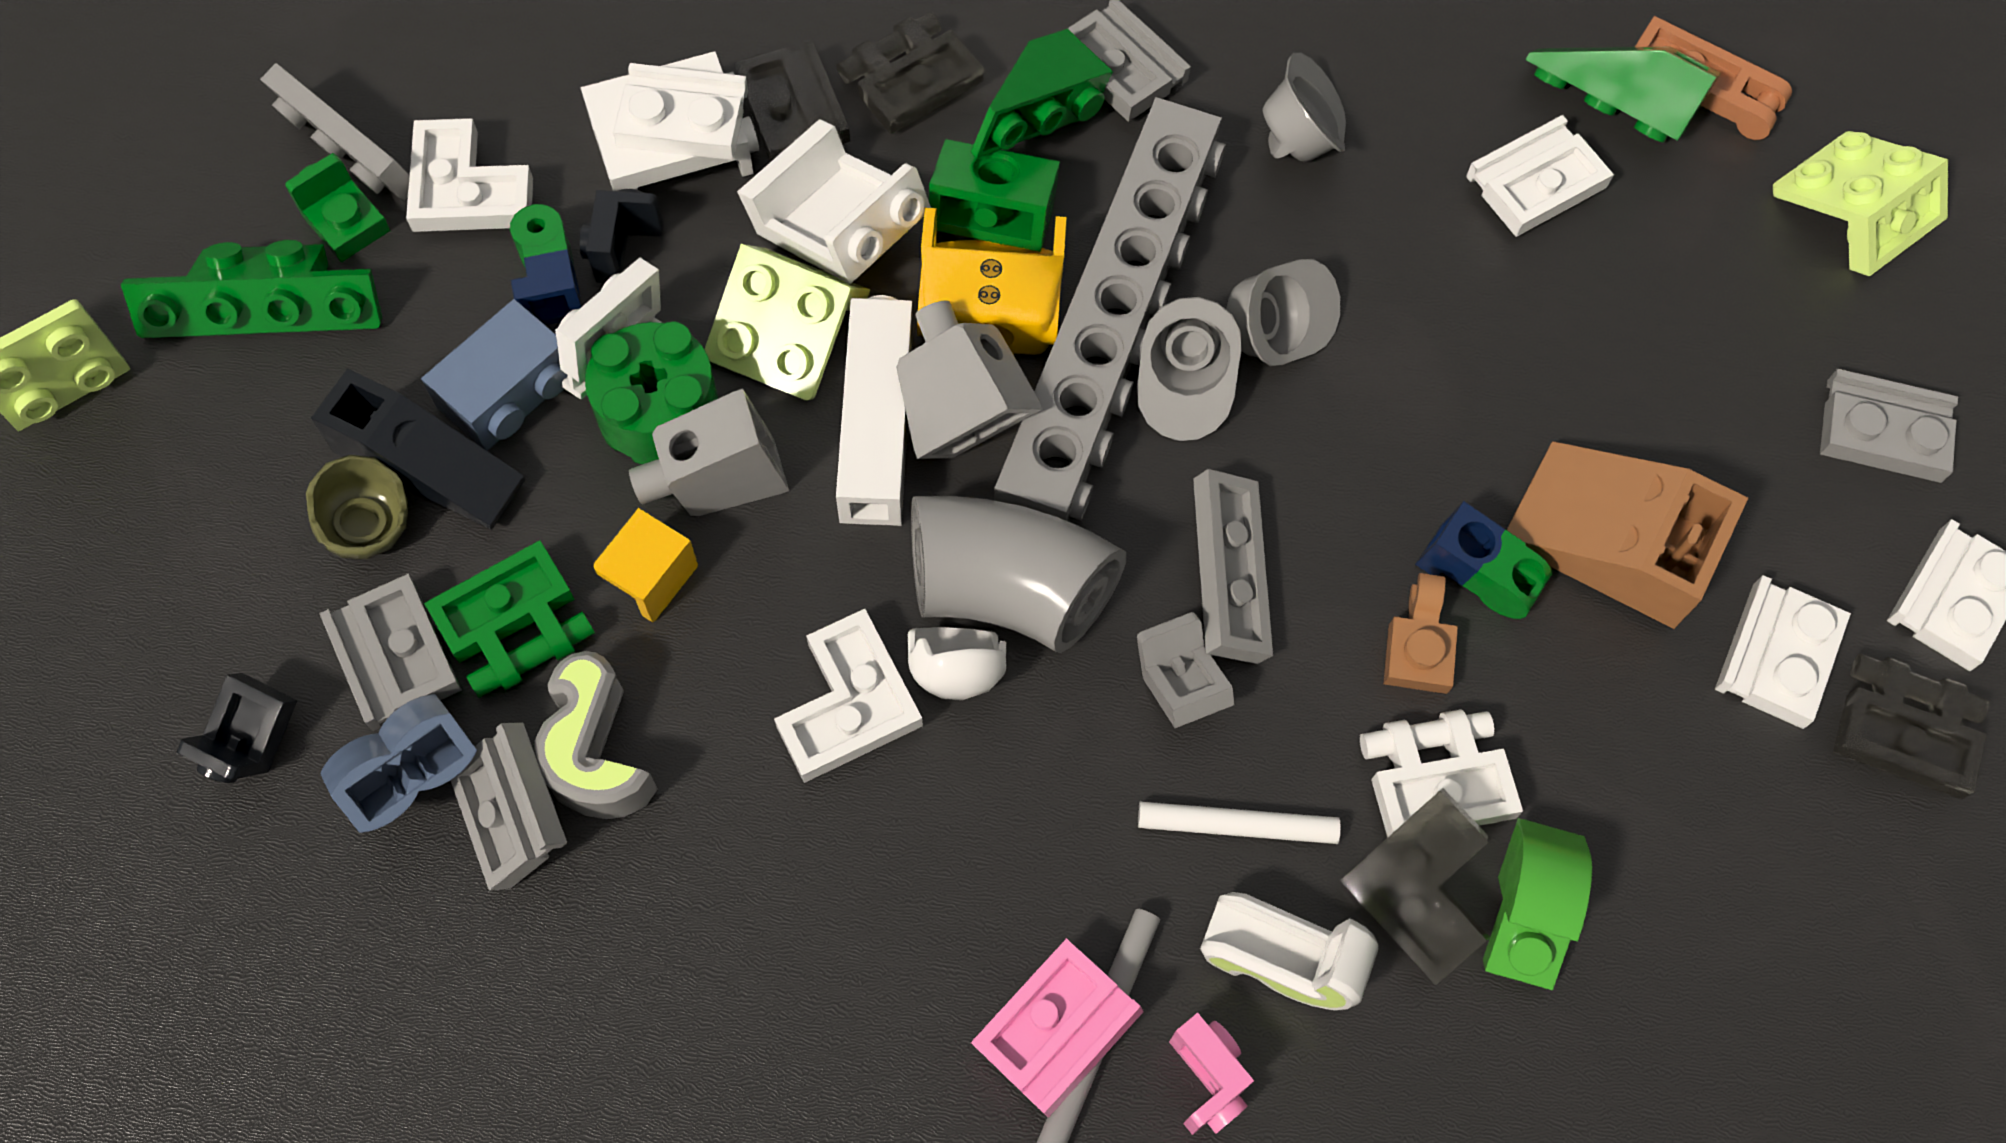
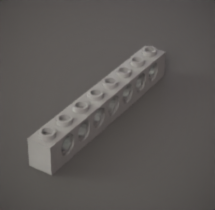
M1155 97L1034 392L1040 401L1042 410L1022 420L996 483L994 501L1024 506L1059 517L1070 522L1071 518L1082 521L1093 491V485L1086 483V479L1092 465L1102 468L1106 461L1114 433L1106 430L1111 415L1115 414L1122 417L1125 412L1134 382L1126 380L1131 364L1140 366L1143 336L1150 316H1154L1162 306L1167 304L1172 283L1164 280L1169 267L1179 270L1183 263L1190 241V236L1183 234L1187 221L1198 223L1208 195V189L1201 187L1205 175L1215 178L1221 165L1226 144L1217 141L1222 117ZM1154 215L1161 217V219H1155L1148 216ZM1127 262H1140L1144 266H1133ZM1120 309L1127 314L1115 315L1106 310ZM1100 357L1109 363L1095 365L1085 359ZM1077 406L1086 409L1090 413L1084 416H1074L1067 413L1065 409ZM1059 457L1068 461L1070 465L1064 468H1052L1043 461L1047 458Z

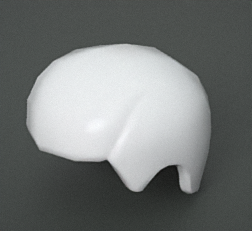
M949 627L913 628L908 632L909 669L915 681L927 692L942 699L965 700L989 692L1004 676L1006 671V642H998V635L995 632Z

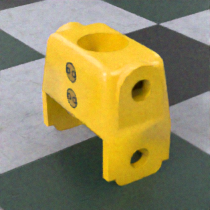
M925 208L921 243L922 268L918 310L934 302L950 301L958 324H992L1000 331L1012 354H1042L1049 345H1054L1057 337L1066 217L1056 216L1053 251L1042 248L1041 252L984 240H958L937 243V208ZM917 321V334L918 336H923Z

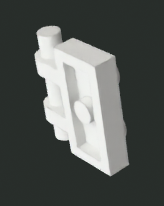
M1462 709L1440 713L1439 720L1409 725L1405 719L1384 723L1383 730L1360 735V747L1366 760L1388 756L1394 764L1395 769L1376 772L1371 779L1389 842L1516 819L1523 812L1505 750L1498 749L1478 753L1475 740L1494 735V723L1488 711L1468 715ZM1443 745L1450 752L1451 758L1422 764L1418 754V750Z

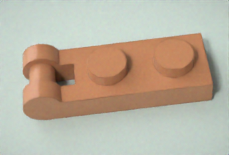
M1654 16L1635 47L1670 46L1720 72V76L1701 106L1736 123L1737 129L1745 137L1752 140L1765 139L1776 123L1777 117L1775 113L1785 108L1792 95L1790 84L1783 78ZM1741 91L1744 92V93H1746V94H1748V95H1750V96H1752V98L1749 97V96H1747V95H1745V94H1743V93H1741Z

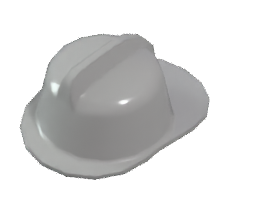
M1301 52L1292 53L1287 62L1285 79L1267 99L1262 110L1265 121L1271 130L1268 137L1271 155L1274 158H1281L1291 154L1294 158L1307 162L1333 149L1344 152L1346 119L1338 93L1323 70L1310 57Z
M1298 259L1268 268L1261 274L1244 279L1233 288L1226 310L1233 315L1240 329L1241 351L1248 356L1259 357L1269 366L1284 365L1315 354L1327 346L1335 334L1339 322L1340 294L1335 278L1325 265L1314 259Z
M1201 297L1179 298L1162 306L1148 322L1141 349L1137 383L1138 406L1147 424L1162 436L1178 441L1197 440L1216 431L1229 415L1235 398L1241 354V335L1233 315L1219 303Z

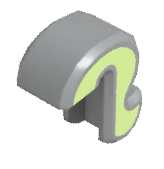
M589 651L571 654L560 661L555 667L548 682L549 694L559 710L543 722L534 740V753L544 781L559 803L589 817L602 819L622 818L646 807L658 788L650 773L638 768L600 759L624 690L617 680L612 666L603 656Z

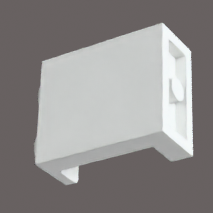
M715 51L662 65V67L723 73ZM630 75L581 87L590 122L613 191L621 189L638 190V187L734 160L737 161L742 177L754 174L750 153L759 151V145L749 116L742 118L733 160L616 147L613 129L624 85L628 84Z
M821 119L814 123L737 191L758 235L848 284L857 279L924 217L925 208H931L917 168L905 163L890 175L845 153L835 126Z

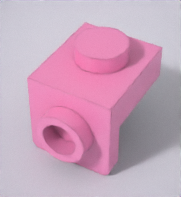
M1196 1013L1175 1031L1169 1043L1213 1095L1211 1099L1185 1121L1184 1125L1194 1135L1207 1123L1214 1133L1217 1134L1248 1107L1240 1097V1094L1254 1080L1236 1059L1241 1055V1050L1229 1032L1217 1021H1213L1208 1025L1199 1013Z

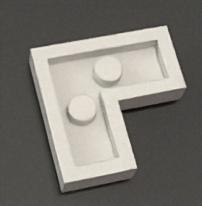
M473 119L414 120L406 216L412 232L510 228L513 216L522 208L532 205L533 176L529 165L476 167L478 132Z
M866 609L806 635L808 646L832 692L774 718L781 738L804 783L923 726L922 717Z

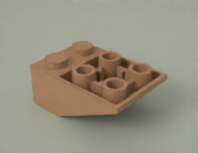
M1552 441L1507 531L1525 542L1526 546L1545 559L1550 567L1675 629L1702 600L1747 503L1748 497L1688 468Z

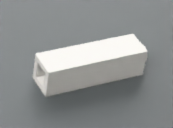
M886 295L872 296L868 299L851 298L836 488L839 523L902 526L908 420L896 366L899 358L912 351L913 314L911 300H897Z

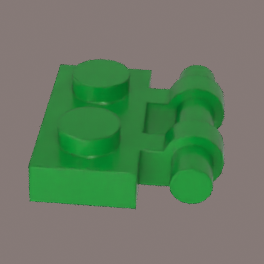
M541 540L424 603L452 654L459 663L481 651L488 660V664L466 675L478 698L483 697L500 686H503L505 691L523 682L520 675L554 656L557 661L575 653L574 645L595 634L583 611L560 624L553 614V611L575 599ZM535 622L542 634L507 653L500 641Z

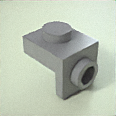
M1191 612L1141 631L1137 635L1143 680L1174 728L1234 705L1233 687L1211 655L1206 654L1202 623L1195 613Z

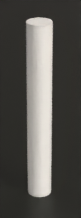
M1142 801L1139 803L1138 828L1338 844L1340 838L1339 817Z

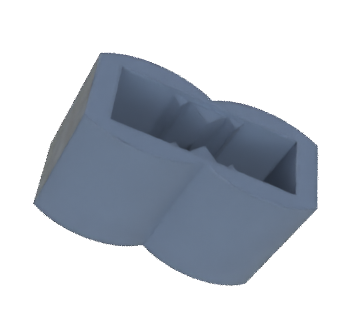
M430 694L413 699L399 707L387 718L379 733L359 737L341 747L329 758L320 774L332 799L358 832L363 833L381 828L398 818L412 804L419 791L436 788L456 777L468 766L475 756L477 749L436 694Z

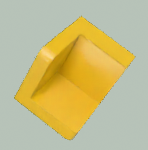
M640 508L636 510L594 563L597 575L635 598L641 615L651 622L657 620L698 567L691 541Z

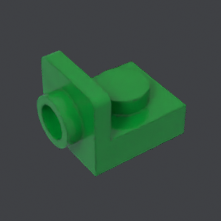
M335 153L328 155L317 163L308 165L285 184L302 217L341 263L391 231L385 218L352 181L344 163Z

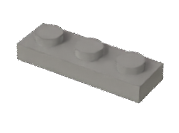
M275 63L260 79L278 96L272 106L299 130L307 122L313 126L316 131L310 138L329 155L335 153L342 159L346 154L356 163L349 170L371 190L378 194L386 187L403 202L408 198L410 175L392 157L280 65Z
M1207 469L1193 478L1206 654L1258 664L1273 656L1259 483L1255 480Z

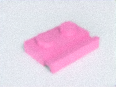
M1066 938L971 1043L1049 1118L1140 1017L1143 1010L1134 999H1131L1111 978Z

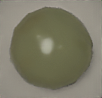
M350 454L325 463L309 483L306 491V500L312 532L318 543L324 544L326 550L341 558L367 560L388 551L394 546L407 527L408 500L403 482L395 471L376 457Z

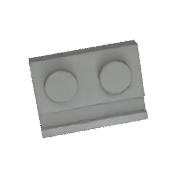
M1110 0L1109 6L1100 12L1096 9L1067 28L1113 70L1103 94L1105 100L1128 122L1150 108L1155 97L1163 99L1170 94L1173 86L1178 83L1183 85L1188 82L1191 66L1119 0Z
M1837 369L1827 380V388H1830L1829 399L1825 402L1820 455L1942 483L1953 473L1956 420L1953 419V408L1958 404V396L1842 369Z
M409 573L348 600V606L332 613L329 609L319 613L363 720L372 731L381 728L380 723L385 722L394 711L413 699L436 694L439 700H442L462 691L418 588Z
M523 722L501 723L497 726V734L493 738H484L475 746L477 749L476 754L468 766L451 779L489 891L511 889L549 858L548 852L555 848H562L567 844Z

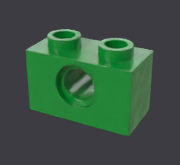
M945 139L929 183L928 201L931 208H937V231L1041 252L1054 209L1060 162L1004 150H997L976 158L971 153L974 144Z

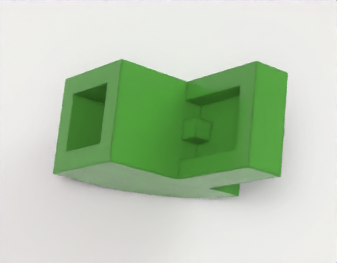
M1518 818L1498 876L1503 901L1483 957L1484 969L1489 973L1553 991L1570 940L1578 942L1584 924L1592 880L1591 854L1586 839L1582 835Z

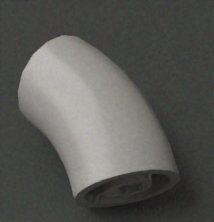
M915 496L912 498V555L916 594L921 617L964 618L996 624L1035 639L1055 652L1062 653L1083 637L1099 617L1113 595L1126 565V551L1089 530L1050 514L1024 506L989 499L958 496Z

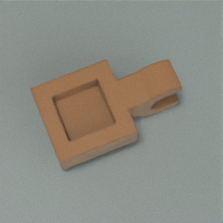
M1419 573L1417 585L1412 584L1410 589L1409 617L1401 618L1394 616L1389 623L1384 685L1448 694L1452 689L1458 626L1439 623L1445 594L1444 576Z

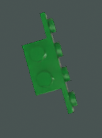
M281 240L262 247H241V245L234 242L218 243L201 251L187 276L124 279L120 284L135 332L141 338L376 329L380 326L383 319L371 269L326 271L329 264L324 244L302 245L301 242L296 240Z

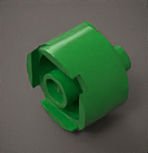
M645 322L630 325L615 333L602 335L594 342L591 348L592 356L585 374V388L589 402L606 443L615 451L617 449L631 457L633 462L643 465L659 459L652 436L657 426L719 399L707 353L698 340L691 335L689 329L681 323Z

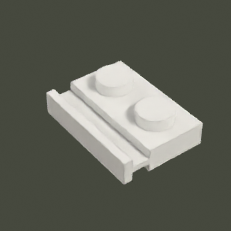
M636 63L629 64L628 71L630 76L628 84L624 85L613 129L616 147L724 160L734 159L744 113L743 103L748 94L746 76Z
M1563 115L1474 161L1467 172L1466 178L1470 182L1476 181L1483 189L1481 196L1515 237L1606 189L1614 176L1579 133L1573 136L1566 128L1567 119Z
M639 257L621 274L617 273L611 276L605 282L601 291L580 309L572 310L563 318L559 327L555 330L560 370L568 375L562 381L564 389L581 400L587 395L585 388L586 369L592 356L591 348L599 337L615 333L622 328L638 323H662L655 318V315L661 311L659 269Z
M1951 519L1938 531L1887 621L1894 626L1901 623L1915 632L1912 637L1971 671L1983 663L2006 621V551L1978 534L1973 538L1958 530L1957 528L1960 524Z
M1762 575L1752 586L1715 690L1723 694L1726 691H1730L1743 697L1742 702L1804 729L1816 717L1851 613L1792 587H1789L1787 590L1770 584L1771 578Z

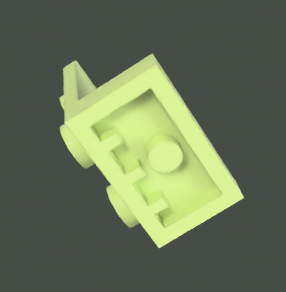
M1848 131L1773 184V196L1848 221L1849 270L1871 276L1948 218V159L1922 152L1915 147L1901 146L1873 138L1863 132Z
M741 244L704 350L710 362L803 400H812L816 396L845 312L850 311L851 298L867 299L870 289L855 283L848 284L827 272L769 249Z
M76 299L70 300L0 338V413L19 432L34 423L47 420L57 410L84 395L107 387L115 378L128 372L130 367L81 303Z

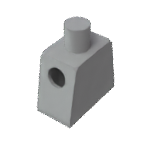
M946 300L931 303L916 312L915 316L926 343L899 358L896 368L917 459L954 458L1042 410L1039 399L1002 334L994 325L978 323L958 324L950 301Z
M743 389L727 394L657 426L652 436L659 459L629 469L632 487L642 505L674 494L690 516H701L790 491L775 440Z

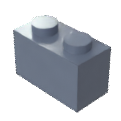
M513 299L426 373L421 380L436 408L487 451L499 440L512 436L521 427L524 418L545 399H552L564 390L562 381L568 375L560 370L556 334Z

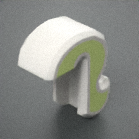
M1231 892L1219 897L1200 949L1207 962L1231 975H1249L1290 999L1313 1007L1335 1011L1352 1008L1362 1001L1378 952V943L1374 935L1365 926L1350 918L1337 925L1332 932L1250 895Z

